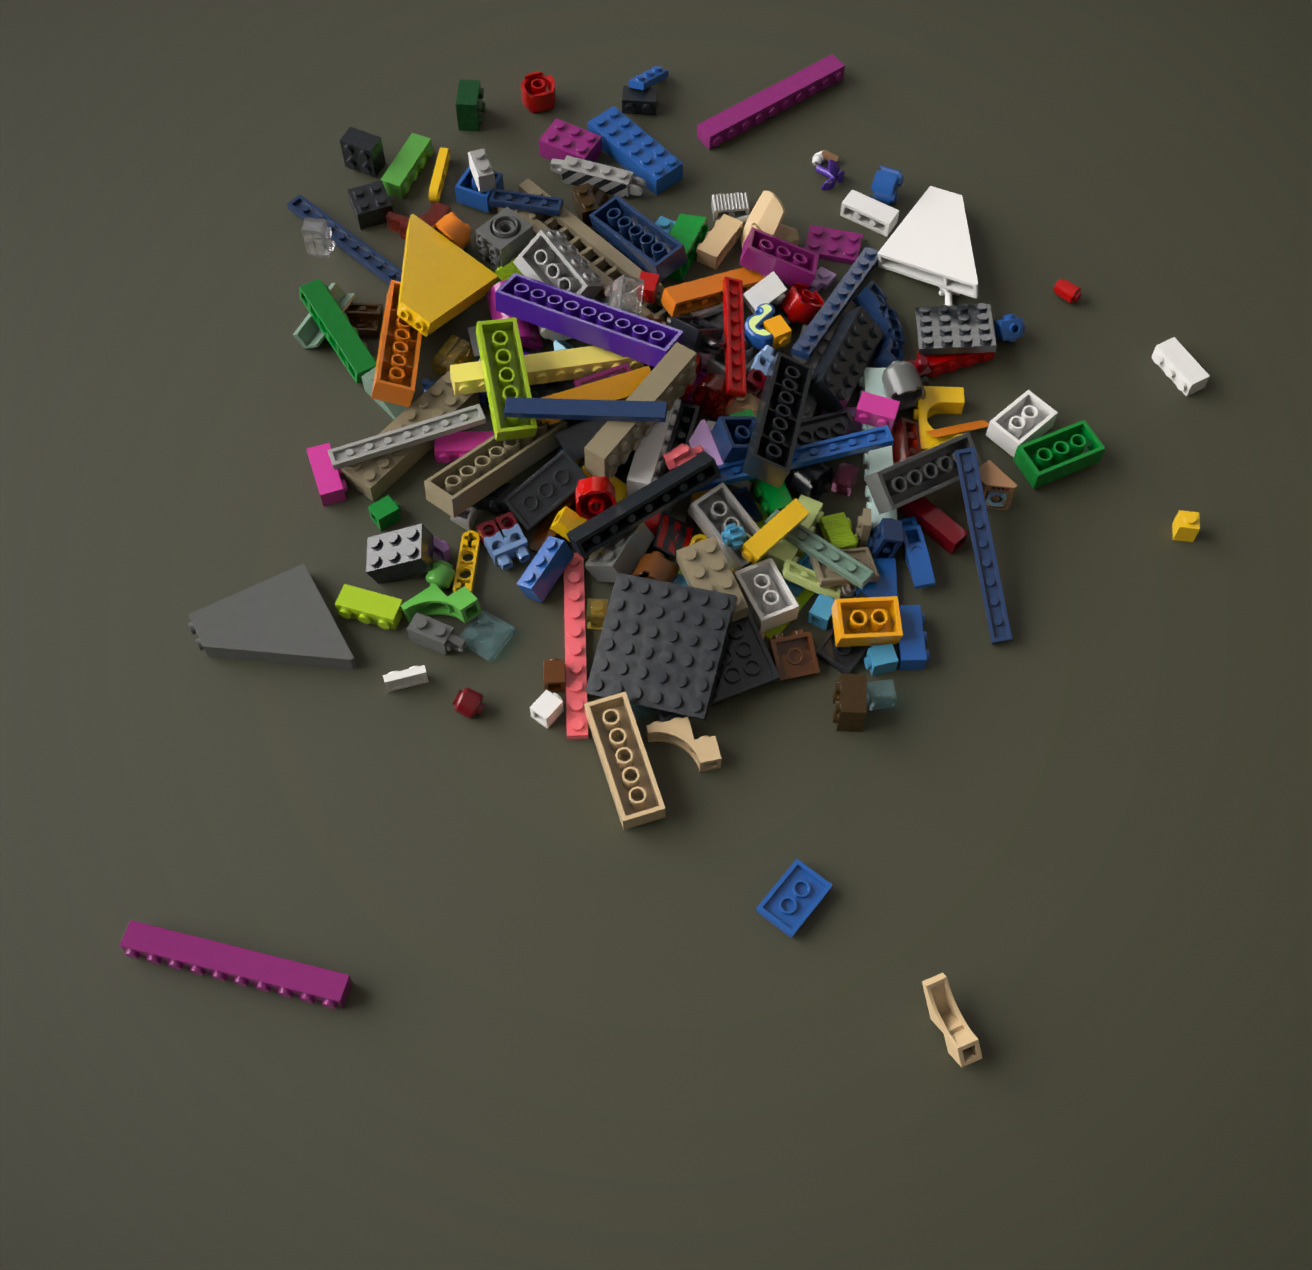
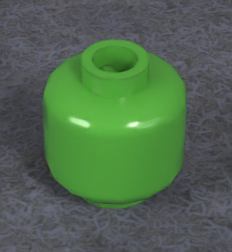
M443 560L433 562V570L427 572L426 581L430 586L435 584L440 590L449 589L455 577L453 565Z

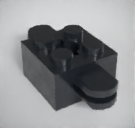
M698 316L667 317L666 322L669 324L665 325L684 331L683 346L696 353L723 354L724 350L722 348L726 344L721 341L724 329Z

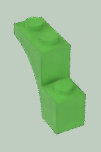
M433 584L400 605L404 617L409 623H411L416 613L425 616L449 615L460 619L465 624L482 614L478 599L465 586L447 597Z

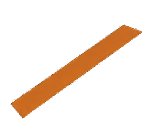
M979 420L925 432L937 438L989 426V423Z

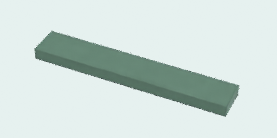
M776 509V510L764 521V525H766V524H767L772 518H774L780 511H779L778 509ZM801 524L784 538L861 589L875 575L873 570Z

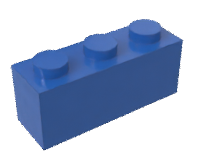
M552 536L547 538L517 582V586L527 598L541 603L544 601L574 556L567 543L562 539Z
M899 605L903 631L901 640L896 644L899 670H924L926 662H929L930 659L929 649L925 648L927 631H923L925 614L921 613L920 605Z

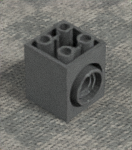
M508 207L475 230L478 256L481 260L488 262L494 270L500 266L504 267L513 258L518 257L534 238L533 225Z

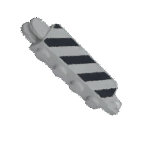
M568 155L565 160L552 159L550 163V170L561 175V181L564 184L578 186L589 183L605 191L607 195H617L622 199L628 198L629 194L640 196L643 192L642 188L646 186V181L634 176V172Z

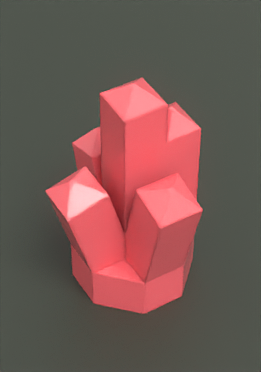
M682 443L673 450L664 453L663 457L669 472L702 453L704 448L700 445L691 448Z

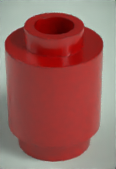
M1060 278L1053 288L1056 296L1070 304L1076 303L1082 295L1080 292L1081 288L1067 279L1063 280Z

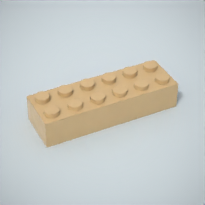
M626 691L585 703V714L623 830L665 818L666 808Z

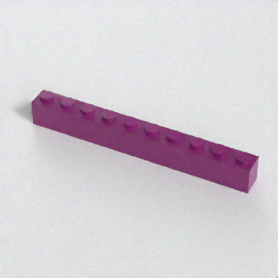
M831 54L698 124L697 138L709 150L719 146L723 142L841 81L844 78L845 65Z
M130 920L119 945L125 952V955L132 959L142 957L152 964L160 965L161 962L169 964L168 966L175 970H182V968L190 969L191 973L203 976L205 973L212 975V978L219 981L233 980L235 984L242 987H247L248 984L253 985L262 992L269 993L272 990L286 998H291L292 996L300 997L301 1001L313 1004L314 1001L320 1002L329 1009H336V1007L344 1009L353 983L348 974Z

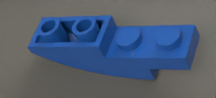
M915 516L899 519V521H902V527L905 530L902 546L915 589L934 586L935 579L920 525H918Z

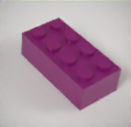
M751 227L743 244L739 265L746 269L754 270L763 276H768L774 271L782 283L793 286L795 282H800L810 287L816 276L819 254Z

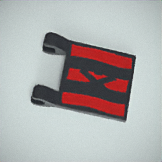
M673 504L660 513L652 548L676 559V550L690 545L697 524L690 515L687 516L686 523L671 516Z

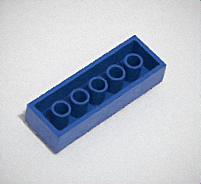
M615 106L587 122L588 131L602 136V150L625 170L634 172V176L644 179L646 187L656 196L683 179V163Z

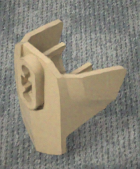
M763 191L755 204L741 235L742 248L751 227L798 246L799 236L797 230L781 224L786 211L779 198L773 192Z

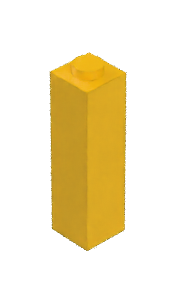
M795 498L743 544L740 549L743 558L752 564H756L799 526L810 512Z

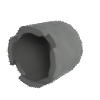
M894 361L884 370L882 383L886 398L900 401L899 410L912 408L917 405L916 401L926 398L924 386L914 364L908 361Z

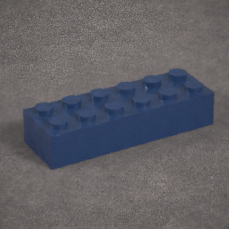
M617 195L589 215L593 229L597 234L646 272L659 274V282L688 261L682 243Z

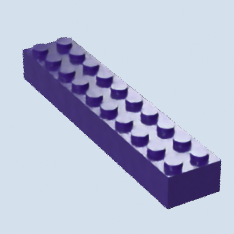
M514 273L495 291L496 311L653 367L662 360L676 342L683 345L684 331L517 273Z

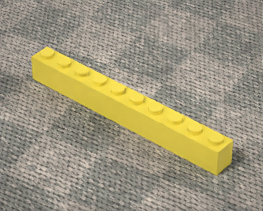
M597 346L524 355L529 385L580 379L627 362L631 371L644 367V363L623 357ZM481 361L450 365V379L455 396L487 392Z

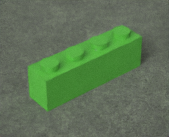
M415 133L410 135L381 178L388 195L402 199L405 193H408L411 184L417 179L418 173L425 167L426 161L433 154L434 148L432 147L431 138Z

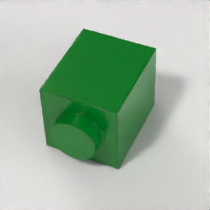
M389 495L368 506L371 519L381 531L401 520L400 511L402 509L396 500L393 501Z

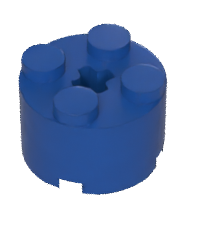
M880 165L881 171H876L871 186V191H874L873 196L870 195V198L888 206L896 205L899 196L897 190L904 181L901 170Z

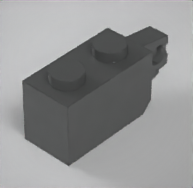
M420 613L415 614L407 628L411 642L442 655L447 654L451 649L463 653L467 646L466 641L459 637L454 627Z

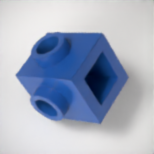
M1008 314L1003 316L1004 319L994 321L995 337L997 340L1014 342L1018 340V337L1024 336L1025 323L1022 317Z

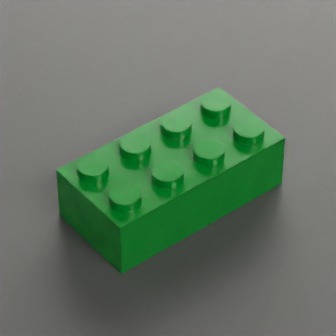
M1082 420L1017 446L1013 461L1031 487L1036 489L1099 463L1106 448L1087 422Z

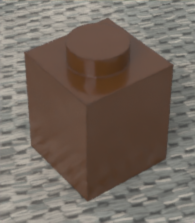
M557 658L543 660L544 690L547 689L549 692H566L565 660Z

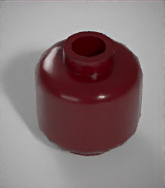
M466 687L463 690L459 689L452 705L455 706L454 710L456 713L472 719L476 714H481L485 703L482 702L483 695Z

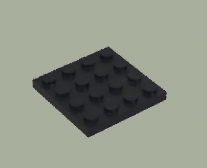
M990 304L915 307L919 355L996 352V339Z

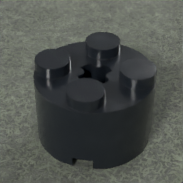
M824 462L792 469L791 474L793 477L790 488L800 495L802 494L818 501L827 492V489H825L827 484H832L835 470Z

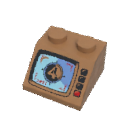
M988 460L979 467L986 508L1008 510L1014 498L1017 485L992 461Z

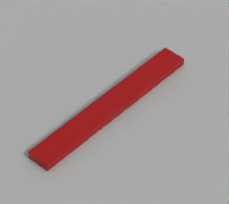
M725 276L723 279L724 340L726 343V394L745 398L747 395L743 281Z

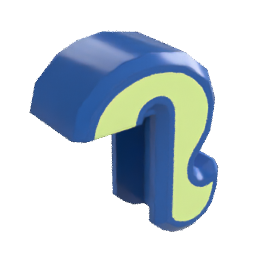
M768 303L760 304L756 308V314L748 317L745 322V340L755 348L763 349L766 345L773 347V335L763 329V322L773 318V314H775L773 305Z

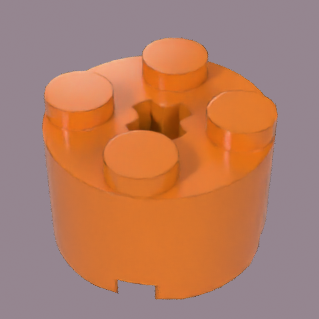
M453 212L446 214L432 226L433 229L462 250L471 242V227L463 223Z

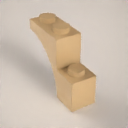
M676 717L671 721H656L646 725L648 742H667L682 748L694 759L700 772L721 768L722 758L716 736L710 737L705 735L694 740L688 717Z
M940 973L922 981L930 1019L943 1032L948 1053L961 1068L982 1059L979 1040L965 1022L952 995L947 976L944 973Z

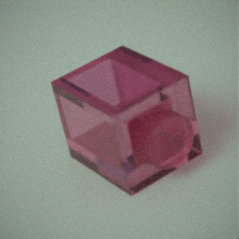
M841 462L833 479L831 491L850 497L857 482L860 468L853 464Z

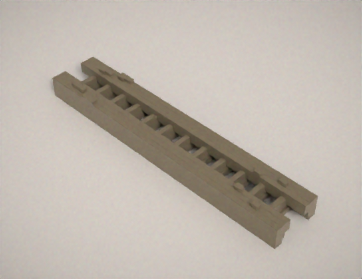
M529 178L518 185L519 192L551 197ZM497 207V213L501 212L505 208ZM562 207L560 216L511 209L533 225L534 237L540 230H556L562 226L563 228L560 231L567 236L566 240L572 236L575 237L569 241L570 244L574 245L577 249L584 245L587 246L578 254L589 262L593 272L601 276V281L605 286L597 294L600 298L605 299L610 296L617 298L621 296L627 312L644 318L648 316H654V319L661 318L664 325L666 324L667 317H671L661 304L664 291L662 284L659 282V290L654 304L647 302L642 304L637 301L636 289L630 294L626 290L633 285H637L643 270L565 207ZM549 216L551 217V218H549L548 220H546L544 223H542L543 220H545V219L548 218ZM598 255L599 258L596 259L594 262L591 263L589 261L594 256ZM608 265H610V266L612 267L611 269H609V270L606 271L605 273L601 271L602 269H604V268L607 267ZM621 275L625 277L618 283L614 281ZM658 306L663 308L656 314L651 312ZM689 313L678 316H689Z

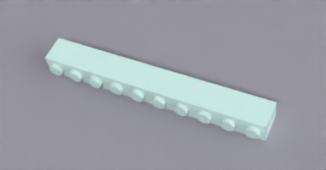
M865 368L859 380V387H862L860 397L862 391L886 397L882 383V375L886 368ZM861 424L862 431L877 428L868 424ZM892 446L864 453L863 464L867 465V469L864 470V477L893 465ZM866 485L865 497H869L866 508L871 509L872 526L870 531L872 536L875 527L879 525L882 518L897 520V510L894 509L879 515L870 490Z

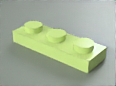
M788 559L783 564L782 577L787 581L817 594L839 599L841 585L820 587L813 570Z

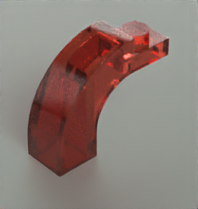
M434 202L428 212L418 218L432 227L442 217L451 212V207ZM389 211L386 215L388 229L399 232L401 239L406 240L410 217Z

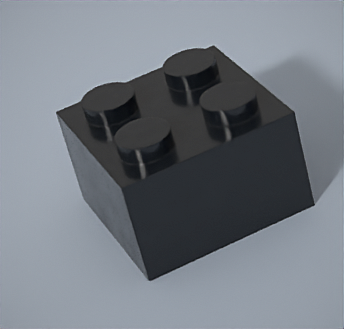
M349 127L340 139L345 167L373 177L379 174L386 164L381 137Z
M382 180L347 189L350 204L360 230L395 220L392 203Z

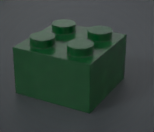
M459 80L455 104L459 131H479L480 124L484 122L482 112H485L486 103L482 101L484 99V88H481L480 80Z

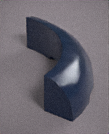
M872 280L852 301L857 307L862 306L884 332L876 347V354L872 365L877 368H887L892 362L902 361L904 332L895 309L889 307L885 301L887 296Z

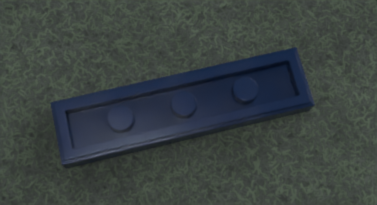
M494 188L489 200V206L508 207L513 210L560 216L564 204L562 198Z

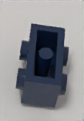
M882 518L867 542L872 558H893L905 538L902 521Z

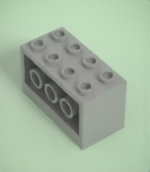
M540 230L513 261L524 276L589 299H593L605 286L601 281V276L593 272L589 262L578 254V249L566 240L567 236L560 230Z

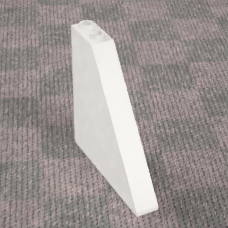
M930 186L878 252V267L977 299L978 279L962 195Z

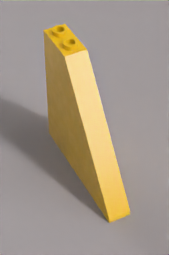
M411 214L406 233L397 316L427 337L484 297L496 284L498 276L416 215Z

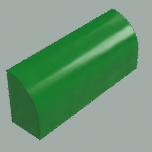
M686 214L679 215L669 234L684 245L688 261L666 278L676 281L684 280L697 255L696 248L698 244L705 240V236L709 231L706 217Z

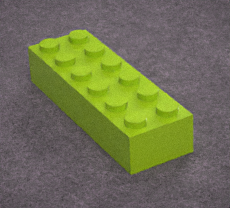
M517 318L478 321L476 337L495 440L503 441L535 437L537 431L536 418H506L504 416L507 397L532 398Z

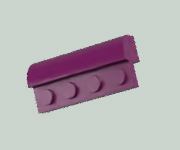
M507 280L496 283L486 293L492 320L515 318L496 311L495 291ZM517 318L522 348L526 347L540 351L543 345L538 326Z

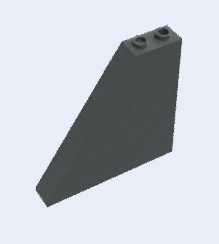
M304 563L188 614L191 620L188 626L193 635L197 633L199 638L195 640L200 651L205 649L208 657L349 670L357 668L349 647Z

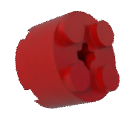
M540 71L531 72L525 76L523 82L521 81L522 103L530 113L546 111L555 107V80L551 75H543V72Z
M795 282L779 305L788 314L787 318L794 323L799 321L809 325L824 305V300L818 292L814 291L812 293L809 291L810 287L804 283Z
M592 476L579 480L575 490L576 511L581 518L583 517L588 521L617 503L615 487L608 477Z

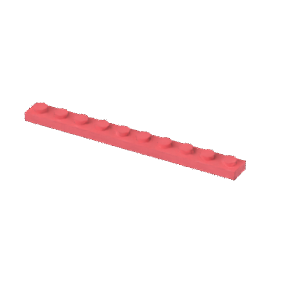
M574 553L573 558L564 570L567 739H588V720L584 706L587 703L584 558L578 553Z

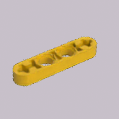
M440 147L429 188V202H440L450 163V148Z
M470 530L462 535L453 593L461 589L462 585H465L473 593L480 550V536L476 531ZM471 538L474 539L471 545L472 548H470L468 544V541H470ZM467 554L474 556L471 561L463 560V557ZM467 571L471 573L468 578L460 577L462 572Z

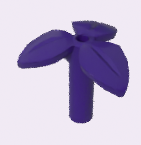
M829 160L828 169L821 165L816 166V172L829 177L822 185L821 190L832 189L835 187L836 180L838 183L843 181L845 171L839 172L840 167L836 161Z

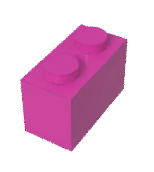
M862 391L854 421L875 427L888 425L889 430L892 431L900 401Z

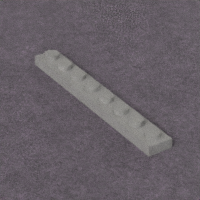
M480 404L327 451L332 466L336 470L485 424L486 418Z

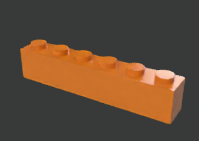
M743 267L679 285L664 288L661 304L671 317L721 304L723 302V279L725 276L742 280L743 294L766 276Z

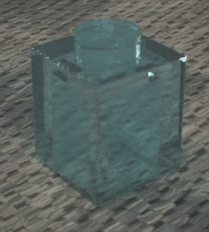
M893 679L867 683L869 710L894 708L897 696Z

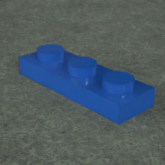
M653 66L650 70H646L644 73L630 79L629 87L645 90L668 78L669 70L662 69L661 66Z

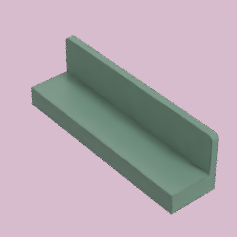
M331 283L328 287L333 299L335 298L338 301L340 309L344 313L356 297V294H345L337 283ZM310 313L293 333V337L304 349L318 347L325 338Z

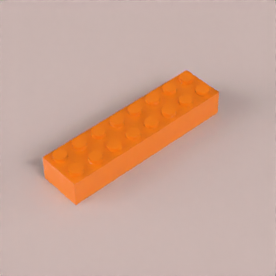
M391 280L386 297L371 398L410 408L415 392L422 334L397 316L401 282Z

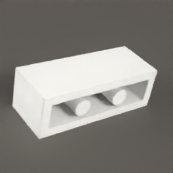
M851 190L843 200L840 216L886 237L897 224L899 210L855 190Z
M1175 337L1156 345L1151 358L1186 397L1205 387L1210 377L1209 374Z

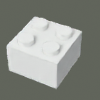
M773 271L745 292L743 300L752 313L756 314V308L760 304L768 303L772 305L775 303L778 305L781 303L783 298L786 297L787 288Z

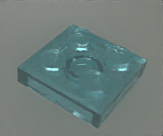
M481 608L482 614L472 619L459 637L466 641L468 649L492 662L516 630L512 625Z

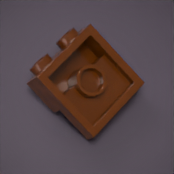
M804 629L796 630L790 636H784V633L773 635L772 639L768 641L771 658L780 676L779 681L820 673L811 631L805 632Z

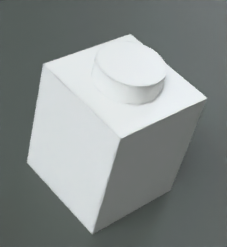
M547 689L530 707L531 717L547 729L564 711L562 698L556 693L552 694Z

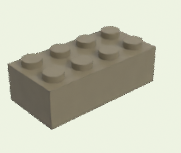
M715 536L676 550V560L688 586L736 595L738 598L732 622L748 616V605Z

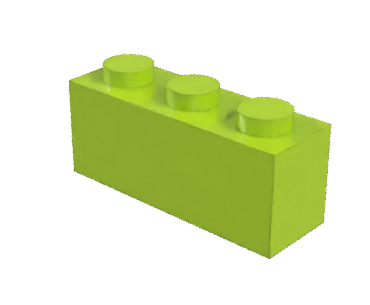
M347 584L343 585L335 603L337 613L345 619L353 618L364 624L378 625L386 630H396L403 615L400 607L403 604L402 599Z

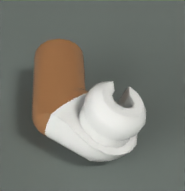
M822 150L812 157V163L814 166H817L826 160L837 162L839 156L827 150Z

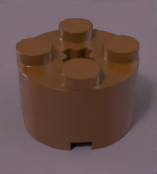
M653 551L652 554L641 556L632 576L674 583L679 567L665 559L662 553Z

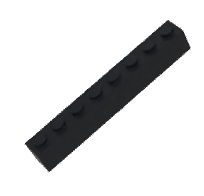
M703 451L566 533L573 549L582 558L587 557L720 477L721 473L717 463L712 456Z

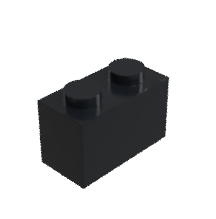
M623 85L622 113L656 115L658 87L639 90Z

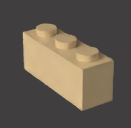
M723 214L720 220H716L714 228L707 232L705 240L699 243L696 248L697 262L716 270L741 237L743 222L726 214Z

